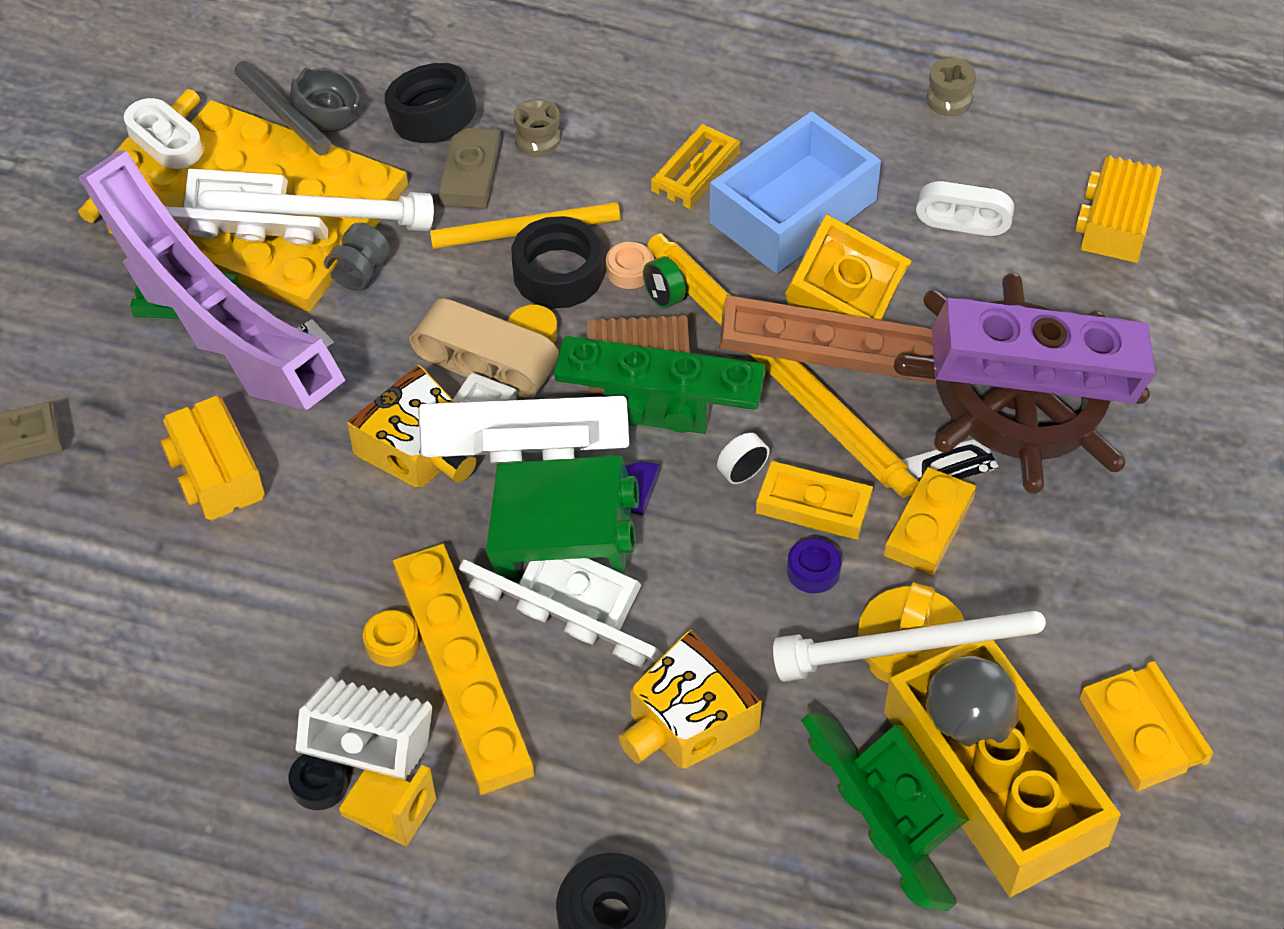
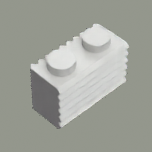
M331 676L323 682L299 709L295 750L298 753L406 780L407 775H410L411 769L414 770L415 764H418L419 759L426 753L432 706L428 701L421 704L417 698L410 701L406 695L400 699L396 693L390 696L385 690L378 693L374 687L367 690L364 685L357 688L353 682L346 685L342 679L336 683Z

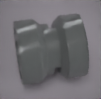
M356 222L344 233L342 245L333 247L324 260L325 268L329 269L334 261L338 259L337 266L331 272V278L347 289L360 291L371 280L373 268L381 266L391 252L390 244L380 231L374 227Z

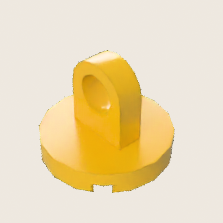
M913 582L911 587L904 586L887 590L871 600L860 616L858 637L965 620L961 611L947 597L936 593L935 588ZM956 646L866 658L864 660L869 664L868 669L878 679L889 684V678Z

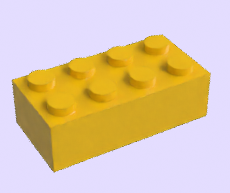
M994 640L958 645L889 678L884 709L885 715L893 726L897 724L907 727L970 819L961 827L1009 898L1109 847L1121 816L1120 812ZM977 656L999 664L1014 683L1019 698V722L1006 740L997 743L993 739H986L968 747L936 729L927 714V685L931 678L945 664L954 659Z

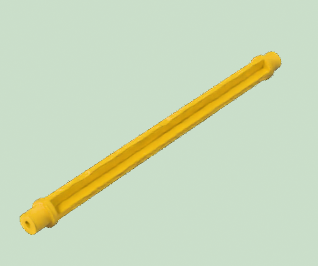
M661 233L654 235L648 241L647 247L656 259L665 256L677 264L685 280L686 292L721 326L723 304L726 296L731 295L689 256L678 243L670 242ZM750 354L758 363L764 364L765 370L868 469L885 488H892L903 499L908 498L914 493L919 481L908 472V465L886 446L799 361Z

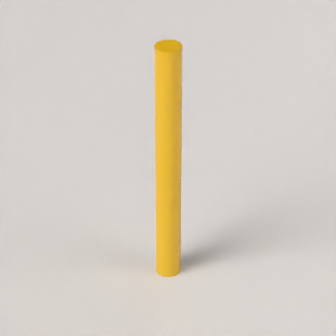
M618 202L435 229L430 230L433 249L516 237L528 224L545 217L565 216L581 220L587 225L615 222L621 219Z

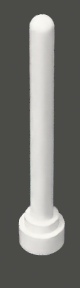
M205 190L199 196L200 205L207 210L398 220L399 225H406L407 229L411 231H429L434 214L432 195L430 193L410 192L407 197L401 196L398 201Z
M1028 611L814 643L811 638L803 639L799 634L777 637L773 644L774 664L778 677L782 682L806 679L809 672H815L818 665L1038 634L1045 628L1046 620L1040 612Z

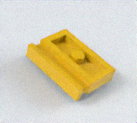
M1155 661L1147 663L1146 668L1134 672L1131 669L1083 688L1080 701L1136 792L1184 774L1188 768L1200 764L1204 766L1209 764L1214 752Z

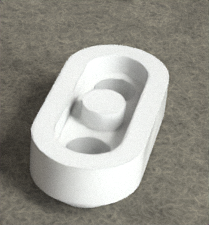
M147 98L136 101L126 109L124 121L129 137L161 165L167 168L181 169L199 160L203 147L197 128L167 103L159 99Z
M938 181L929 183L921 189L916 212L919 219L931 227L984 236H996L1005 233L1011 227L1014 203L1007 194L996 189Z

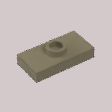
M464 127L452 135L438 193L440 205L486 209L501 143L500 130Z
M52 401L0 413V465L63 451L57 414Z

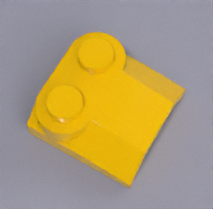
M826 214L785 291L786 300L790 306L882 320L889 302L912 260Z

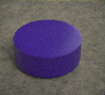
M818 538L804 539L796 543L788 554V578L796 588L807 593L828 591L836 585L840 578L841 555L837 548L826 540Z

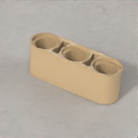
M445 298L434 302L409 337L411 348L425 361L467 378L473 372L516 389L517 398L525 400L532 399L537 395L555 368L559 355V350L548 338Z

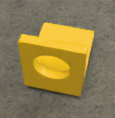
M421 765L411 782L364 770L339 807L341 816L407 847L437 800L431 769Z

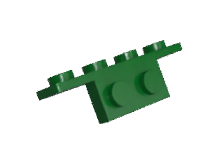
M572 336L563 338L554 370V378L557 382L604 388V397L624 396L627 400L628 425H645L670 429L678 433L693 432L706 434L709 421V404L751 410L757 409L765 376V365L762 363Z
M809 712L801 719V722L811 736L808 739L811 750L822 762L830 765L840 780V783L837 785L839 793L853 809L860 811L871 828L868 830L870 841L883 856L891 859L902 877L899 879V884L905 895L918 907L949 911L957 902L927 855L970 819L910 731L905 726L895 724L860 755L836 719Z

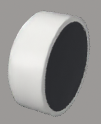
M755 433L739 435L730 441L720 453L717 469L731 484L743 483L758 473L769 457V447Z

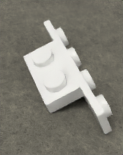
M188 169L184 208L164 206L183 230H188L190 235L196 237L216 238L218 232L236 233V237L242 240L261 242L265 241L266 235L284 237V241L297 245H311L314 239H328L329 229L319 217L207 210L199 203V196L205 190L286 194L288 181L284 175Z
M624 396L422 404L418 408L420 452L424 458L490 455V464L522 462V453L542 452L543 461L575 459L574 451L623 449L629 446L627 400Z
M588 558L530 561L519 584L464 559L459 567L460 571L472 578L469 585L470 589L495 601L499 600L502 593L517 599L519 603L516 610L542 623H546L549 615L567 623L564 628L565 633L587 644L594 645L597 637L616 645L612 654L630 664L642 668L645 660L656 663L664 655L656 647L620 631L641 584L637 580Z

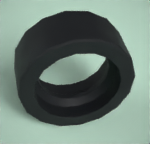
M431 63L413 68L391 82L385 92V105L394 130L401 138L411 142H431L451 136L468 125L477 112L476 99L467 73L460 66L450 63ZM440 99L434 103L423 105L429 101Z
M557 216L545 217L534 221L517 234L511 246L514 284L520 294L535 305L551 309L570 308L587 301L598 291L603 281L602 240L592 227L581 220ZM556 250L574 252L586 259V262L581 267L566 274L551 275L539 272L529 265L538 255Z

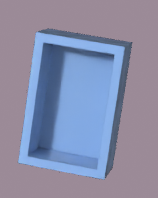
M811 111L710 182L709 223L778 274L804 254L826 214L845 224L877 200L881 160Z

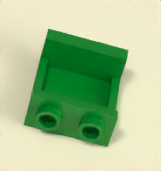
M622 455L497 464L486 553L495 573L510 581H520L522 562L596 557L608 558L612 570L619 573L625 572L627 553L635 551V528L633 521L630 520V508H637L639 504L637 478L635 476H628Z

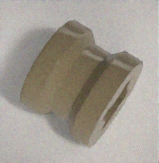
M945 58L932 65L929 75L930 86L927 91V104L933 111L940 115L957 116L965 113L970 108L973 98L971 89H973L976 79L975 69L971 64L957 58Z
M530 99L517 106L514 111V124L517 128L515 131V144L518 149L524 154L531 156H543L556 150L560 144V130L558 129L560 125V111L557 106L545 99Z

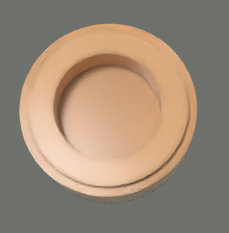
M623 242L615 245L606 255V275L609 281L615 286L624 289H636L644 286L643 268L646 263L654 260L653 253L648 247L637 242Z

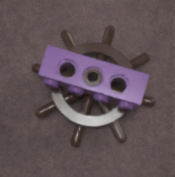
M1008 273L1003 278L1004 301L987 303L967 298H946L937 290H930L924 295V305L937 316L932 327L934 358L900 355L894 361V369L903 376L936 379L941 401L954 422L936 435L934 445L938 451L943 453L949 452L970 436L981 445L995 452L1019 458L1021 461L1023 487L1031 494L1039 493L1044 487L1042 460L1066 455L1080 446L1110 472H1119L1124 468V456L1095 430L1105 416L1110 401L1142 404L1150 396L1147 386L1156 373L1148 323L1128 321L1122 318H1106L1101 311H1092L1088 315H1081L1069 311H1052L1036 304L1027 303L1024 300L1022 278L1017 273ZM970 384L994 386V390L980 399ZM1055 394L1082 397L1081 412L1077 415ZM1036 406L1057 425L1038 427ZM1004 407L1015 409L1016 422L998 414V412Z

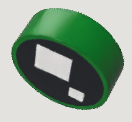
M662 256L644 265L643 280L646 290L659 307L668 308L684 299L686 293L685 280L681 270L673 260Z

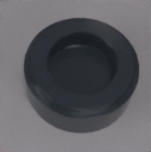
M306 754L301 755L295 760L288 775L294 799L302 807L309 810H325L335 806L343 799L349 785L344 764Z

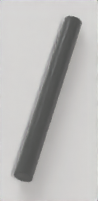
M241 61L235 66L236 76L316 154L325 155L331 149L330 140L249 62Z

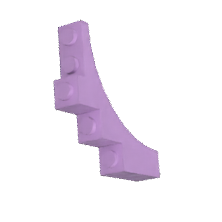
M118 150L78 177L127 256L122 262L146 301L152 304L172 307L198 349L225 355L249 396L307 411L346 381L322 338L299 331L266 311L224 276L198 249L153 192L127 151Z

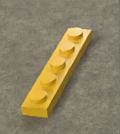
M444 543L394 559L395 574L412 618L416 622L418 634L480 795L534 777L532 761Z

